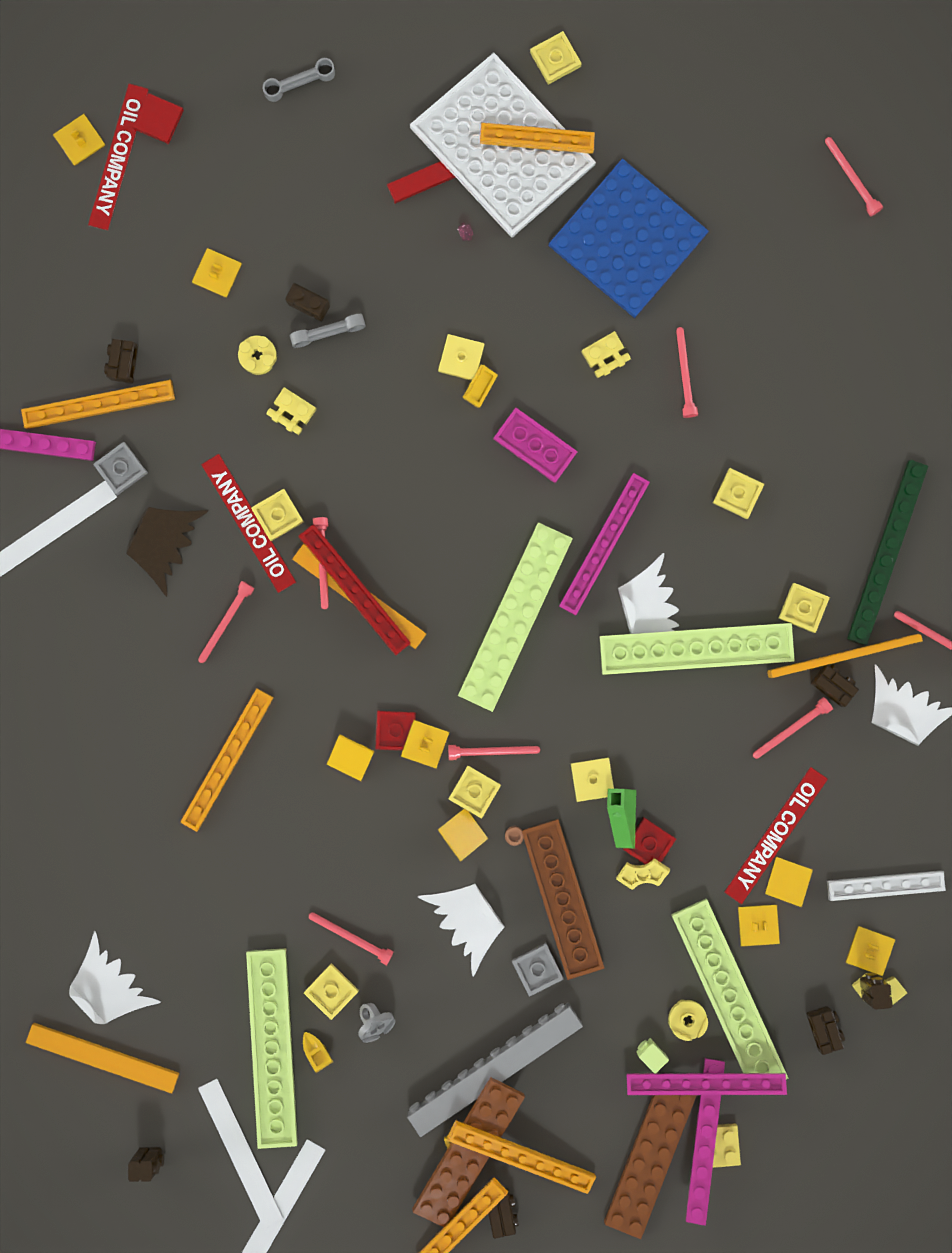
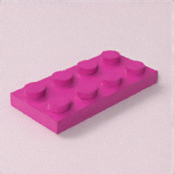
M517 408L513 410L493 438V440L554 483L557 482L578 452Z

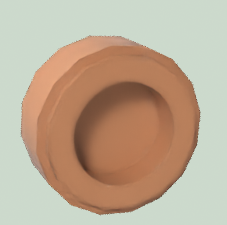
M511 826L506 830L505 839L507 843L512 846L522 843L524 838L520 827Z

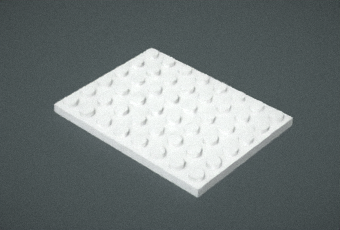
M495 53L491 54L410 124L411 130L511 238L594 167L596 163L588 153L480 144L481 123L566 130Z

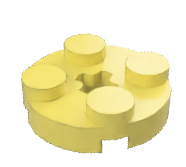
M251 336L240 343L238 359L245 370L255 375H262L272 369L277 360V351L268 338L264 336ZM255 351L263 353L259 360L253 357Z
M680 1000L669 1012V1026L673 1033L682 1040L691 1041L697 1037L699 1038L707 1030V1014L703 1007L695 1001ZM690 1015L693 1022L685 1025L683 1019Z

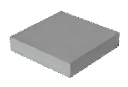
M122 442L93 464L117 496L148 474L125 442Z
M546 943L512 960L529 997L564 979Z

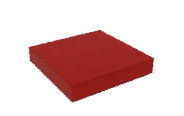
M148 93L133 128L136 131L169 144L184 110L178 105Z
M377 711L375 749L403 751L413 720L416 718V712Z
M643 817L635 829V849L623 848V850L644 864L651 862L654 858L662 862L676 841V838Z

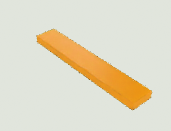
M481 123L480 144L593 154L595 132Z
M493 1177L419 1253H449L507 1195L508 1191Z

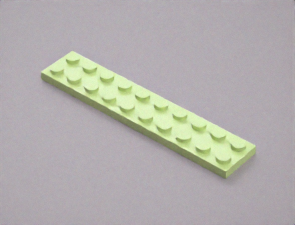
M537 524L458 694L459 697L493 712L573 538L543 524Z
M792 623L599 636L602 675L794 661Z
M701 900L671 914L742 1072L786 1074L708 900Z
M286 948L247 951L258 1149L297 1146Z

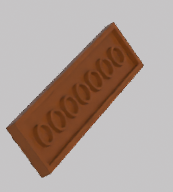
M555 819L521 830L567 980L605 969L559 820Z
M490 1077L463 1123L502 1137L523 1102L525 1095ZM451 1142L412 1208L413 1213L445 1227L453 1219L489 1156Z
M697 1095L652 1096L604 1220L606 1226L636 1238H642Z

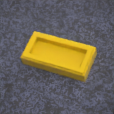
M480 365L463 398L477 408H480L498 374L485 365Z

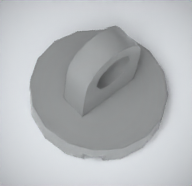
M373 1003L361 1006L360 1017L364 1025L360 1028L358 1035L364 1043L379 1039V1034L382 1032L387 1034L395 1025L392 1013L380 1014Z

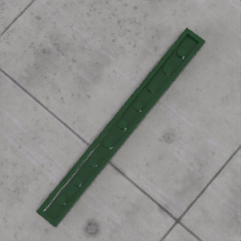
M909 460L847 637L850 641L865 646L868 644L928 466L913 460Z

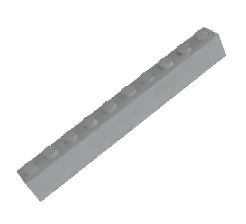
M562 1003L554 1009L555 1012L549 1016L548 1014L542 1016L538 1020L539 1023L533 1027L531 1025L526 1027L522 1031L523 1034L517 1038L515 1036L507 1040L505 1046L495 1048L490 1052L489 1057L476 1061L473 1068L460 1072L458 1078L454 1081L449 1080L441 1086L442 1089L429 1093L425 1097L426 1100L421 1103H414L409 1108L407 1118L418 1135L422 1137L478 1099L490 1077L503 1082L582 1028V1022L570 1004L564 1005Z

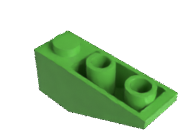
M608 789L607 809L616 848L635 849L636 790Z

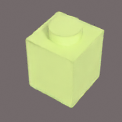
M651 1038L648 1041L644 1040L641 1042L636 1051L639 1058L654 1074L669 1061L667 1055Z

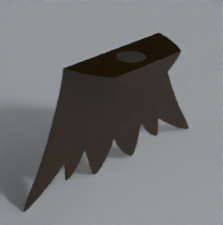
M148 507L127 546L126 554L149 574L166 597L167 584L164 573L172 576L168 562L175 564L183 563L176 548L187 547L192 543L182 533L194 530L195 527L188 523L202 517L208 510L174 511Z

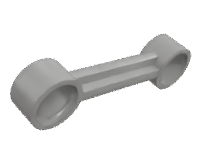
M321 58L317 61L314 68L281 81L274 78L267 79L263 84L264 95L269 101L276 102L282 98L283 92L317 79L330 81L335 76L334 64L328 58ZM323 65H329L332 68L331 72L325 75L321 74L319 69ZM272 85L279 87V91L276 94L269 95L267 93L268 87Z
M354 314L346 317L343 321L312 330L293 332L290 334V339L294 348H300L309 345L312 341L346 331H359L365 328L366 325L362 314Z

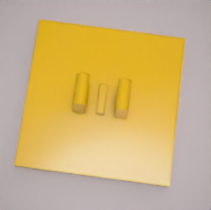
M85 114L53 134L74 166L105 146V143Z
M207 248L192 283L227 298L242 263Z
M413 720L401 757L437 768L449 732Z
M339 735L327 765L361 781L374 751Z
M466 809L460 811L438 829L460 861L488 839Z
M776 857L765 894L802 907L813 870Z
M777 905L738 907L741 946L780 944Z
M858 926L846 963L883 976L895 939Z

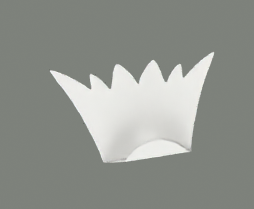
M664 553L642 573L618 588L630 634L674 631L671 628L679 626L676 622L667 619L677 613L679 609L671 604L664 603L672 594L673 588L659 587L665 579V575L657 576L663 562Z
M875 664L876 692L871 723L919 746L938 725L952 715V707L937 710L940 702L927 706L929 692L925 691L913 697L909 682H906L897 691L895 680L892 678L888 685L881 670Z
M476 884L445 893L418 896L426 902L440 906L434 913L448 914L440 924V928L456 929L452 938L453 946L467 942L464 948V956L472 952L471 970L474 977L485 953L505 927Z
M94 931L86 957L69 989L70 997L91 1020L97 1024H106L131 1011L161 1003V1001L153 998L137 996L143 990L142 988L129 989L135 975L123 974L118 976L121 967L120 959H116L106 965L107 950L99 955L98 938Z

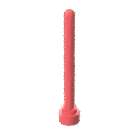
M827 137L825 139L826 145L866 202L867 213L870 217L877 214L883 209V205L880 201L871 197L833 139Z
M678 327L676 334L685 398L682 413L683 418L698 416V409L692 400L684 329Z
M313 518V524L325 537L328 518ZM319 563L322 609H327L329 607L327 571Z
M244 581L240 582L237 591L238 595L198 658L200 663H204L242 601L245 597L252 594L255 589Z
M900 611L894 613V617L952 650V641Z
M823 697L817 701L816 708L753 753V757L755 759L760 758L819 714H828L833 710V707Z
M448 745L449 760H457L460 756L538 754L540 752L539 746L460 748V746Z
M312 912L309 914L310 920L378 956L381 963L387 966L394 951L388 948L387 950L384 948L380 949Z

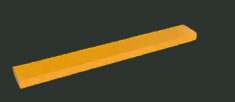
M166 380L21 409L24 428L30 429L175 400L172 381Z
M303 544L292 560L320 579L319 562ZM327 573L328 586L350 601ZM372 594L411 642L410 646L416 649L426 636V633Z
M914 634L771 669L767 673L769 678H775L923 640L920 634Z
M256 688L180 823L196 832L200 829L274 697Z
M37 1023L32 1024L26 1040L27 1044L169 1093H173L180 1074Z
M456 1120L447 1136L449 1142L586 1194L589 1193L596 1179L595 1173Z

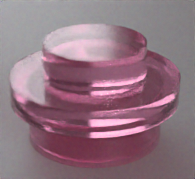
M461 223V226H458V231L462 240H472L471 236L474 234L470 224Z

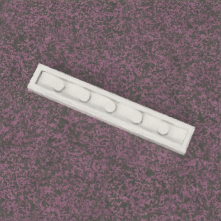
M942 870L827 881L828 899L830 901L946 891L944 871Z

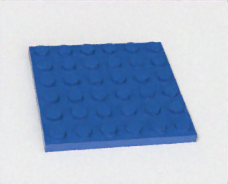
M621 159L552 239L549 247L632 317L636 318L709 231L624 159Z

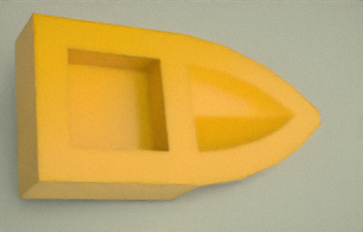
M305 1032L303 1035L304 1052L317 1073L331 1064L333 1060L324 1044L314 1035Z

